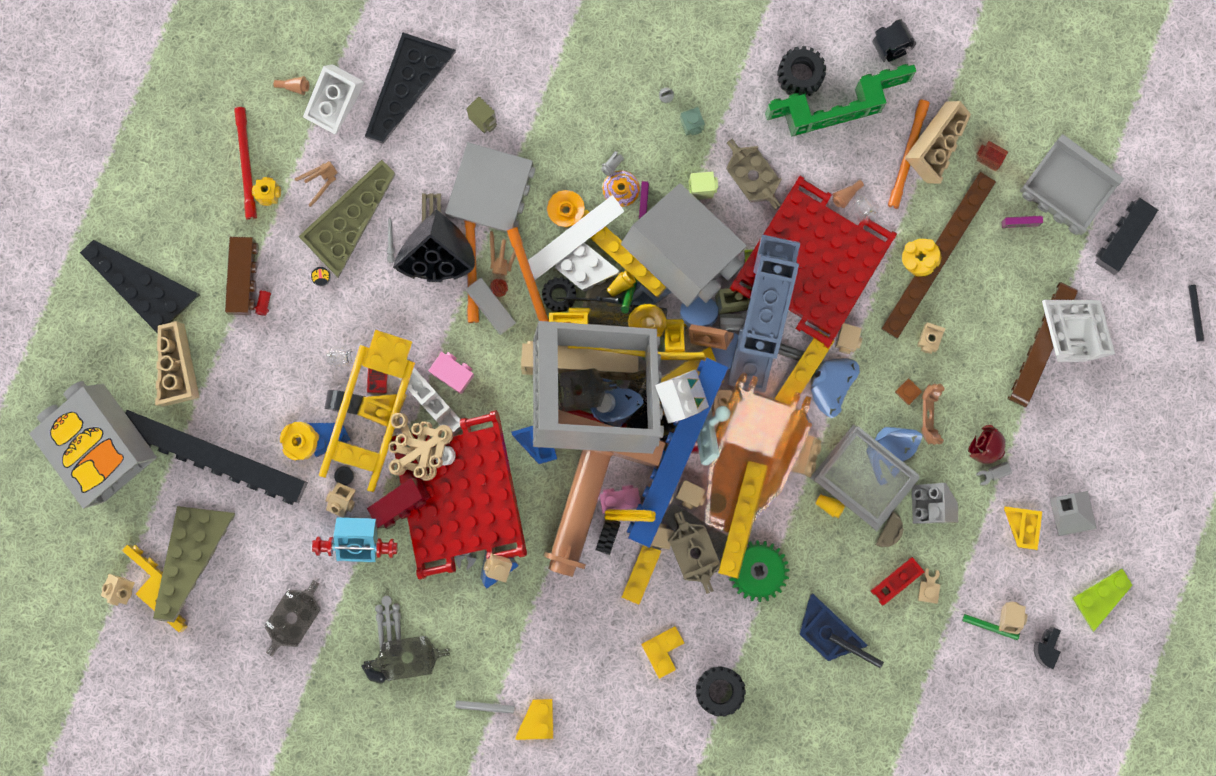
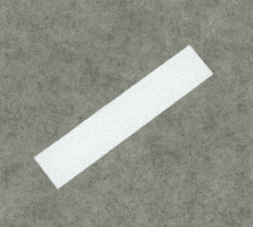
M613 195L528 260L535 280L624 212Z

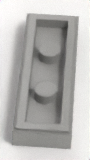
M482 278L465 289L499 335L516 323Z

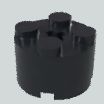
M902 19L896 20L887 28H879L875 31L876 36L872 41L883 62L886 59L888 62H892L906 55V50L909 47L912 50L916 46L913 35Z

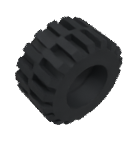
M797 46L794 47L793 51L791 49L787 51V54H784L777 71V76H779L778 83H781L782 90H787L786 93L788 95L790 93H799V95L805 94L806 96L808 94V96H811L822 85L827 68L824 65V58H820V53L818 51L816 53L813 52L814 48L810 47V50H807L806 46H802L801 49ZM796 64H805L811 69L812 77L807 80H799L794 77L791 68Z
M718 666L703 672L696 684L695 693L698 703L706 712L714 716L725 717L734 714L737 709L741 708V704L745 700L746 690L739 674L730 668ZM716 680H725L731 685L732 695L724 703L713 701L709 695L710 685Z

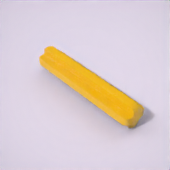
M607 509L605 510L604 517L608 520L653 522L656 519V513L651 510Z

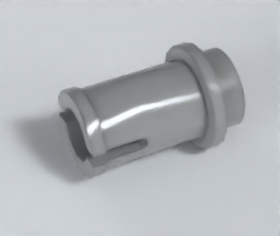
M614 152L609 160L602 164L601 171L605 175H613L615 173L614 170L624 160L621 154L617 155L618 152Z

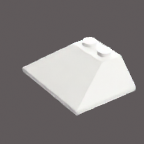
M1100 300L1042 301L1057 362H1086L1115 354Z

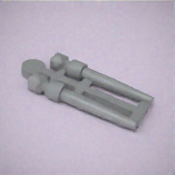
M384 596L381 602L385 606V611H383L382 605L375 607L380 651L401 650L400 605L395 603L392 606L393 610H390L389 605L392 603V598ZM391 613H393L394 621H390ZM383 614H386V622H383ZM391 625H395L397 646L392 647ZM383 626H387L388 647H384Z

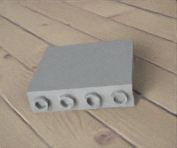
M1062 134L1021 188L1020 192L1023 193L1022 197L1027 201L1037 203V207L1041 211L1052 214L1056 222L1069 226L1070 232L1075 235H1082L1087 231V227L1124 178Z
M467 142L446 209V217L452 219L455 217L503 232L518 227L519 221L517 217L519 213H523L525 203H522L524 196H528L530 185L527 184L529 178L533 179L536 170L533 167V161Z

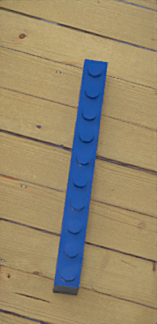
M707 357L705 361H700L697 371L700 372L698 376L709 407L693 416L673 423L676 428L674 433L669 432L665 443H668L666 451L663 450L661 463L658 469L654 468L650 479L653 481L650 487L646 485L642 497H645L643 504H638L636 510L654 511L656 519L653 522H630L626 531L630 533L628 539L650 548L728 370V366Z

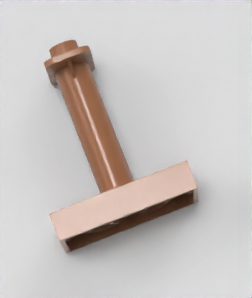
M558 410V424L613 427ZM659 441V446H656L653 454L582 450L552 552L545 551L543 555L551 559L548 569L570 577L574 576L576 567L585 569L586 564L580 562V558L611 456L649 467L659 466L665 442Z

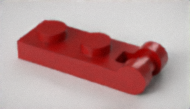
M911 557L872 588L870 592L873 596L876 595L879 599L878 602L884 606L921 576L924 570ZM885 586L890 591L887 595L882 591Z

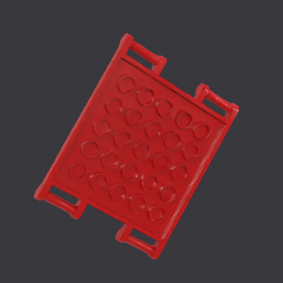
M800 175L763 235L800 243L796 260L799 263L788 310L801 318L795 328L796 330L805 332L829 349L897 233L894 231L890 232L870 220V217L866 214L860 223L856 225L826 207L833 194L822 191L804 180L805 178ZM801 186L821 198L822 202L820 203L798 190ZM866 225L886 237V242L866 231L863 227ZM760 240L729 288L733 292L736 290L749 299L752 291L739 283L743 282L753 288L756 275L753 270ZM806 321L827 333L829 337L806 325Z
M497 410L491 411L490 414L470 419H460V427L463 430V434L453 436V439L448 444H445V446H450L454 449L456 455L454 462L450 465H441V467L436 468V476L432 480L426 481L421 479L431 498L425 501L426 505L410 511L411 515L407 517L417 566L416 575L419 580L444 572H456L454 556L481 550L487 551V559L490 558L491 553L505 558L527 556L500 415ZM490 421L493 423V427L471 432L470 426ZM412 433L414 438L418 439V435ZM398 435L392 436L391 442H396ZM427 435L426 441L431 439V436ZM402 437L400 442L403 443L405 438ZM396 444L393 445L394 451L397 449ZM395 453V458L398 460L406 456L402 453ZM416 459L411 462V463L419 464ZM427 468V469H426V470H427V474H429V473H430V469ZM407 469L403 475H400V484H403L410 478H417L414 475V471ZM517 543L516 549L495 552V547ZM446 559V564L425 568V563Z

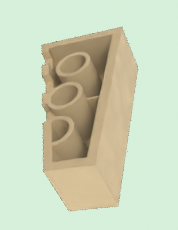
M961 101L945 102L905 157L926 183L941 184L944 169H947L950 162L948 160L951 153L955 152L957 148L956 142L958 137L962 136L970 118V112Z

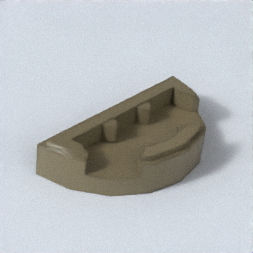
M894 511L875 544L876 546L890 547L896 544L902 537L903 524L900 516Z

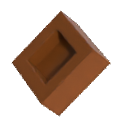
M908 378L895 393L907 405H910L922 391Z

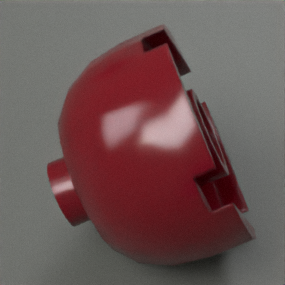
M988 424L981 428L984 431L979 436L977 442L975 435L968 448V452L971 453L969 457L983 464H990L1000 460L1004 456L1006 440L1003 434L996 427Z

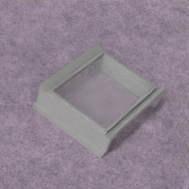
M854 424L811 476L814 482L818 483L868 523L875 531H878L920 478L919 474Z

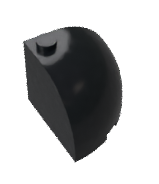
M436 209L406 240L395 259L393 268L413 279L417 277L426 279L427 282H443V280L451 278L455 280L470 273L475 266V256L469 241L461 230Z

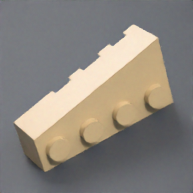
M177 321L159 325L157 340L158 361L156 367L158 369V379L156 381L157 398H155V405L164 407L200 398L185 325Z

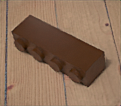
M230 236L225 303V312L228 315H251V311H254L255 299H252V294L256 292V280H253L258 268L257 262L254 261L255 254H258L259 245L253 237Z

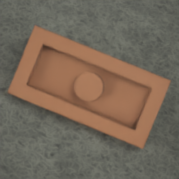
M693 324L689 327L691 344L727 350L734 338V333L727 330Z

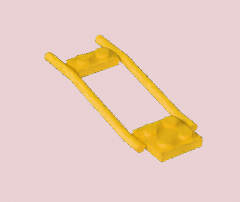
M569 308V313H549V322L588 324V316L628 321L630 314L592 308ZM666 319L667 326L664 330L665 352L658 351V354L661 355V360H704V352H685L684 327L688 326L684 323L683 319ZM568 346V349H592L645 357V351Z
M375 329L370 346L360 345L319 476L326 478L333 459L344 464L372 471L367 490L375 492L388 452V445L391 442L395 429L391 424V417L395 413H400L415 362L407 360L412 341ZM361 366L402 378L379 453L338 441Z

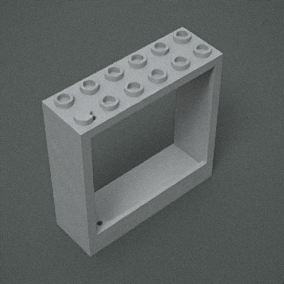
M538 321L533 338V447L653 454L656 446H659L660 438L663 437L664 427L660 426L663 408L660 407V398L655 386L661 383L662 376L661 372H658L661 355L657 351L660 344V337H657V329ZM558 345L645 351L648 429L558 424Z

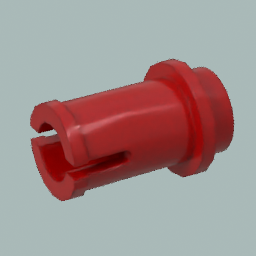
M259 291L257 306L254 307L255 314L266 316L269 313L270 292Z

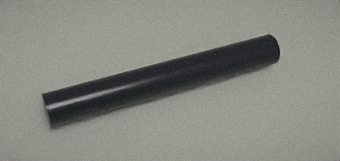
M1189 285L1196 342L1204 341L1196 285Z
M833 633L828 639L880 669L884 664L882 660Z

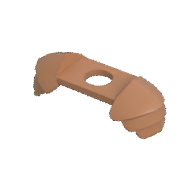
M929 384L922 396L923 428L921 431L928 445L942 444L944 442V439L938 434V430L934 429V402L939 400V396L945 390L942 384ZM928 410H929V413H930L929 419H928V416H927V411H928Z

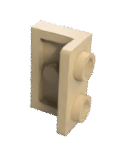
M793 433L783 469L811 478L812 473L816 469L817 455L821 452V441L812 436Z

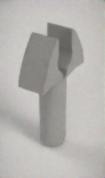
M470 553L455 556L459 569L461 568V561L465 556L468 560L466 570L470 569L476 561V558H472Z

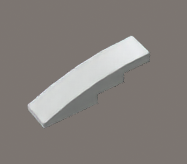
M413 368L407 389L440 426H449L454 436L461 430L460 418L419 372Z

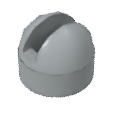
M667 87L660 90L659 99L663 103H670L673 100L674 92L672 89ZM671 92V94H668V95H665L664 97H662V94Z

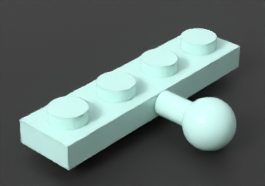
M726 406L718 407L714 416L712 415V409H710L697 438L700 461L703 465H709L720 456L714 425L719 421L724 422L730 418L731 412Z

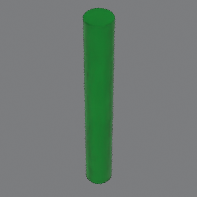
M636 278L633 287L626 292L621 308L623 313H628L638 282Z
M967 614L963 615V622L1014 640H1018L1020 637V633L1017 635L1000 631L998 625Z

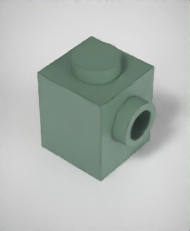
M699 107L680 114V121L686 136L690 134L694 136L704 130L705 123Z

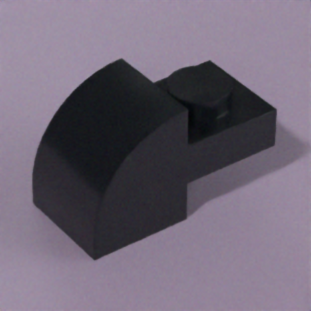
M328 390L324 409L339 412L345 392ZM352 394L347 413L357 415L363 397L366 396Z
M1050 627L1049 630L1046 629L1042 636L1043 643L1035 642L1034 655L1037 661L1045 668L1054 670L1061 651L1054 649L1061 630L1055 627Z

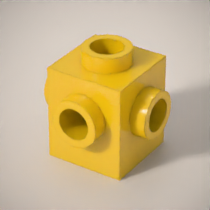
M263 177L262 180H256V185H253L252 195L260 205L271 206L272 204H278V198L281 197V187L273 178ZM263 188H267L268 191L263 192Z

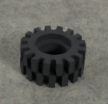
M553 277L554 279H549L544 284L542 289L543 302L553 312H565L573 306L575 301L563 300L557 302L553 300L552 292L556 288H562L566 291V297L576 298V289L567 278Z
M605 520L595 549L596 551L610 555L621 522Z

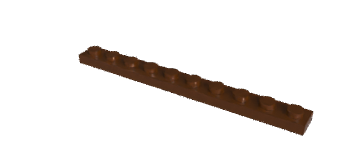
M979 172L935 242L941 252L939 266H936L929 275L913 277L881 330L896 339L899 338L995 185V180Z

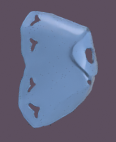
M841 358L824 361L818 366L812 376L811 387L813 389L811 388L813 400L819 410L830 418L836 417L841 412V405L845 395L860 373L859 365L855 360ZM820 371V376L816 378L815 376L817 372Z
M594 378L589 383L587 394L589 408L594 417L606 425L621 427L643 404L640 394L631 389H620L611 380ZM596 383H597L598 385L603 384V386H601L600 388H598V386L596 385ZM609 393L614 397L615 407L611 412L602 413L597 410L595 400L599 394Z
M885 427L877 434L875 440L903 462L911 458L917 451L922 440V433L912 429ZM917 435V437L915 438V442H913L911 437ZM868 445L866 452L875 477L880 485H884L888 482L885 478L880 480L883 474L880 469L879 460H882L889 470V466H893V464ZM896 466L892 468L891 474L893 475V477H895L900 470Z

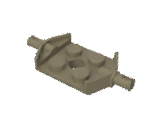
M733 138L729 140L726 144L733 151V156L726 170L750 203L769 201L774 210L779 208L781 204L774 194L782 179L778 178L758 150V146L740 148ZM756 171L759 178L757 180H750L748 173Z
M682 511L675 513L678 527L669 537L668 542L682 572L683 580L701 582L706 594L713 592L710 578L720 567V562L705 525L689 524L685 521ZM697 547L700 550V556L694 559L690 556V551L692 548Z

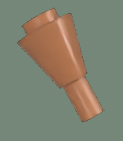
M305 76L286 81L274 80L273 83L274 88H285L301 95H305V92L309 90V81L306 80Z
M859 180L852 186L833 193L832 200L837 207L845 208L856 192L864 186V183Z

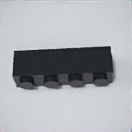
M1140 197L1128 204L1125 209L1128 211L1125 217L1121 216L1115 224L1118 228L1115 232L1111 231L1105 240L1108 242L1105 248L1101 247L1095 255L1098 258L1095 263L1113 275L1121 270L1159 211Z

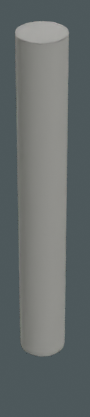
M457 700L455 708L511 714H514L515 707L511 705Z

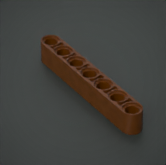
M1059 282L1056 294H1053L1051 300H1075L1078 289ZM1045 314L1042 319V326L1038 328L1035 334L1034 344L1028 350L1027 360L1021 366L1020 376L1015 380L1011 389L1013 392L1011 396H1008V400L1025 408L1033 396L1054 348Z

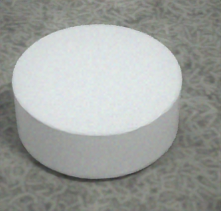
M609 393L599 394L595 400L597 410L602 413L611 412L615 407L614 397Z
M445 446L442 465H450L455 460V451L450 446Z

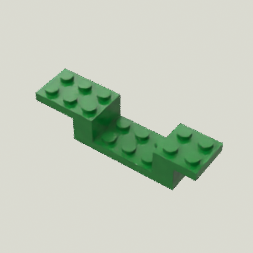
M903 64L897 67L896 70L890 71V69H885L877 75L866 74L862 76L855 88L858 100L849 103L848 106L842 107V105L832 107L830 111L824 112V110H819L811 115L805 94L799 95V93L790 95L788 99L781 100V98L770 101L765 112L766 119L768 121L785 116L791 137L881 113L887 103L883 89L911 82L917 72L915 64L910 66Z

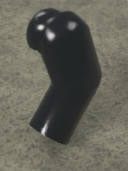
M370 661L361 666L367 678L372 682L381 684L389 678L387 671H375Z

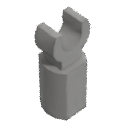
M1004 462L989 468L988 472L979 471L976 473V476L984 475L985 481L981 482L980 485H986L991 479L995 481L1012 474L1009 463Z

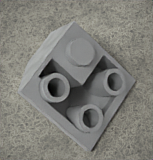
M946 483L921 484L912 487L913 524L959 523L958 503Z
M1088 491L1050 498L1058 536L1097 529Z

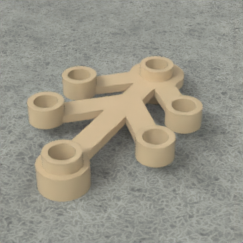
M404 413L393 414L391 417L392 426L400 428L404 435L415 439L407 425V416ZM401 417L403 418L402 424H400L399 419ZM423 421L420 423L423 426L426 424L428 428H432L430 422ZM422 434L418 436V440L426 441L427 435ZM395 441L390 442L388 445L391 453H402L405 455L418 448L400 446ZM394 444L397 445V449L395 451L393 450ZM436 447L431 448L429 460L435 455ZM421 456L416 458L418 463L420 462ZM429 460L427 468L430 469V473L425 478H422L426 481L432 480L437 472V469L430 465ZM409 463L406 465V470L414 471L419 464ZM420 469V470L418 471V475H419V476H420V475L422 474V472H423L422 469Z
M419 423L413 424L411 427L413 434L433 436L428 441L413 439L407 435L399 434L396 437L398 445L418 448L400 460H392L389 464V471L397 476L403 475L406 471V465L421 456L419 466L414 469V475L417 478H425L431 448L437 445L435 455L430 458L429 463L432 467H441L445 444H448L453 439V431L449 426L441 425L436 429L424 427ZM420 426V431L416 432V428ZM444 431L445 436L441 438V433ZM402 437L405 438L403 443L400 442ZM438 458V463L435 465L434 460ZM395 464H398V468L394 470ZM420 469H422L423 472H422V474L419 476V475H418V471H419Z

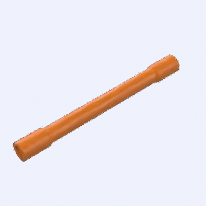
M921 99L918 102L901 166L888 202L889 207L894 206L895 209H899L904 185L910 169V164L905 157L919 138L930 105L929 101Z
M464 220L466 238L475 256L474 269L467 274V286L469 287L477 281L476 223ZM468 294V323H479V307Z
M518 227L509 229L507 233L517 256L538 320L549 322Z

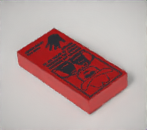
M368 368L367 393L387 394L388 374Z

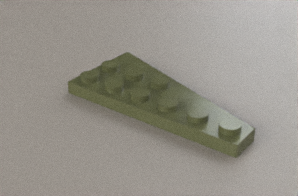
M383 160L377 163L298 236L337 278H339L396 175Z
M177 506L155 606L154 620L175 622L186 603L189 593L194 589L200 574L203 573L216 551L219 541L227 532V528L230 522L233 521L235 513Z

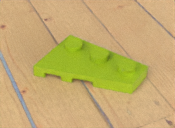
M1119 569L1072 599L1090 629L1094 632L1133 585L1124 570Z

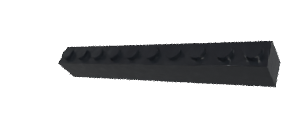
M126 410L125 414L150 448L154 445L159 447L158 452L169 455V452L176 454L175 458L186 462L187 459L194 461L193 466L203 470L205 466L212 469L211 473L221 477L222 474L230 476L228 480L239 484L240 481L248 483L246 487L255 491L261 488L265 490V495L273 498L276 495L283 497L282 501L287 504L300 503L308 482Z

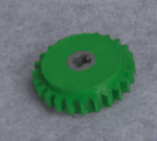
M756 540L755 545L751 541L748 542L739 578H729V581L735 582L732 588L738 587L737 594L744 593V599L750 596V601H754L755 597H757L758 602H761L762 597H764L766 601H769V595L775 598L776 591L782 592L780 586L786 587L783 581L784 579H789L785 575V572L790 571V569L785 568L788 561L783 562L782 559L785 557V554L779 555L780 548L774 550L773 543L768 547L767 541H764L762 545H760L759 540ZM759 566H761V571L763 572V575L759 574L758 576H756V571L754 570V568H758Z

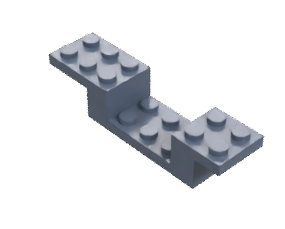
M763 234L761 236L753 270L756 274L744 327L743 329L740 328L728 385L763 393L766 392L773 358L777 359L799 267V263L796 262L800 247L799 242Z

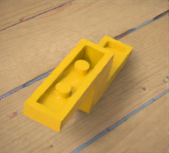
M126 545L122 551L151 576L135 595L155 611L163 571L161 572L157 568L158 563L150 557L147 559L142 555L144 551L137 545ZM180 614L175 622H167L179 633L188 627L185 624L186 620Z

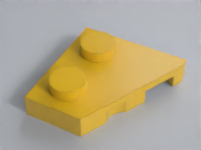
M397 394L363 397L357 415L387 427Z
M1005 506L1004 511L1017 547L1038 550L1042 511Z
M553 699L532 700L515 740L553 739Z

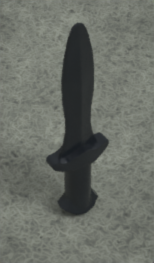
M596 296V299L575 297L556 298L571 301L596 302V304L599 305L620 306L622 303L621 297L615 298Z

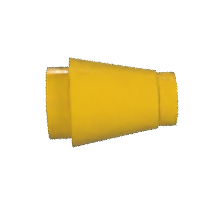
M629 271L620 272L609 285L607 291L612 297H615L632 288L636 280Z
M820 494L816 501V505L833 518L837 517L839 519L845 508V505L838 499Z

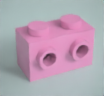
M441 352L428 371L462 394L474 377V374L471 372L473 369L465 363L462 365L457 363V358L449 352L447 354Z
M633 485L623 486L620 491H614V488L605 489L603 494L599 495L603 514H605L607 509L631 510L636 509L638 504H641L638 488H634Z

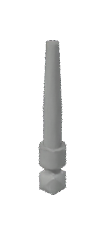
M389 218L387 261L394 263L395 258L393 254H395L393 248L392 219Z

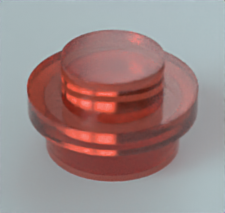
M503 279L491 281L490 288L493 294L497 297L505 296L508 291L506 281Z

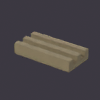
M422 193V222L426 219V198H429V215L434 212V198H437V210L441 212V193Z

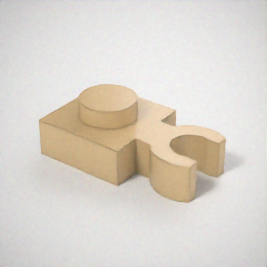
M925 569L924 577L926 582L920 581L918 601L938 604L940 584H935V580L939 578V570H935V576L930 577L928 574L929 569Z

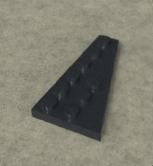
M402 32L365 138L384 144L453 57L456 50Z
M92 240L80 252L157 334L159 325L171 323L200 296L199 293L96 240Z

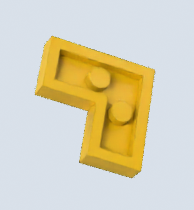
M676 626L641 644L659 679L676 670L667 653L684 644Z

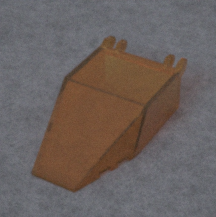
M744 372L738 378L726 405L731 412L730 418L724 422L719 421L715 430L720 456L709 464L704 523L728 533L748 461L768 466L754 518L755 521L756 517L763 510L767 509L768 504L782 492L812 427V422L807 414L811 397H805L801 409L796 407L800 400V393L795 392L791 405L753 392L758 378L755 376L751 379L747 390L743 388L747 380V374Z

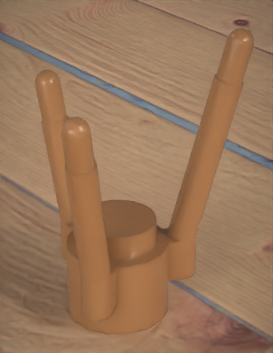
M330 161L295 178V181H299L308 177L304 180L305 183L318 176H321L324 181L328 179L309 203V207L336 180L334 176L338 172Z
M490 231V269H493V274L507 276V271L511 272L512 264L516 257L515 251H513L507 264L508 260L504 259L506 240L503 239L500 256L495 261L493 231Z

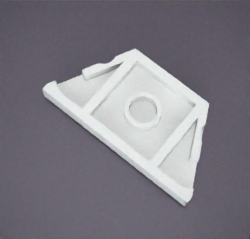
M586 243L581 244L555 266L558 271L584 292L593 288L594 285H600L606 282V279L620 274L618 269Z

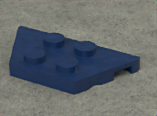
M813 593L810 595L799 635L823 658L831 661L851 653L828 640L832 633L860 649L868 646Z

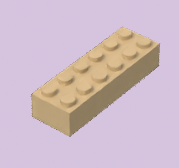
M533 341L522 343V374L533 375ZM558 345V376L637 381L639 356L592 349H568V346Z

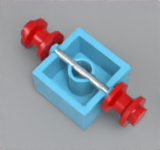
M336 518L334 538L329 537L328 541H325L320 536H317L316 540L312 541V552H315L316 556H320L321 552H327L328 556H333V551H336L337 561L376 562V556L380 558L382 554H388L389 558H393L394 554L398 552V543H394V539H390L389 542H382V539L377 537L376 519Z

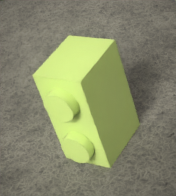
M714 172L691 173L689 178L690 193L698 200L712 199L718 189V178L714 177Z

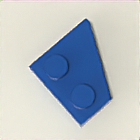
M308 423L319 435L314 452L316 458L326 453L335 423ZM343 425L338 441L347 443L351 439Z
M533 426L511 432L512 436L538 464L557 460L554 448L533 447Z

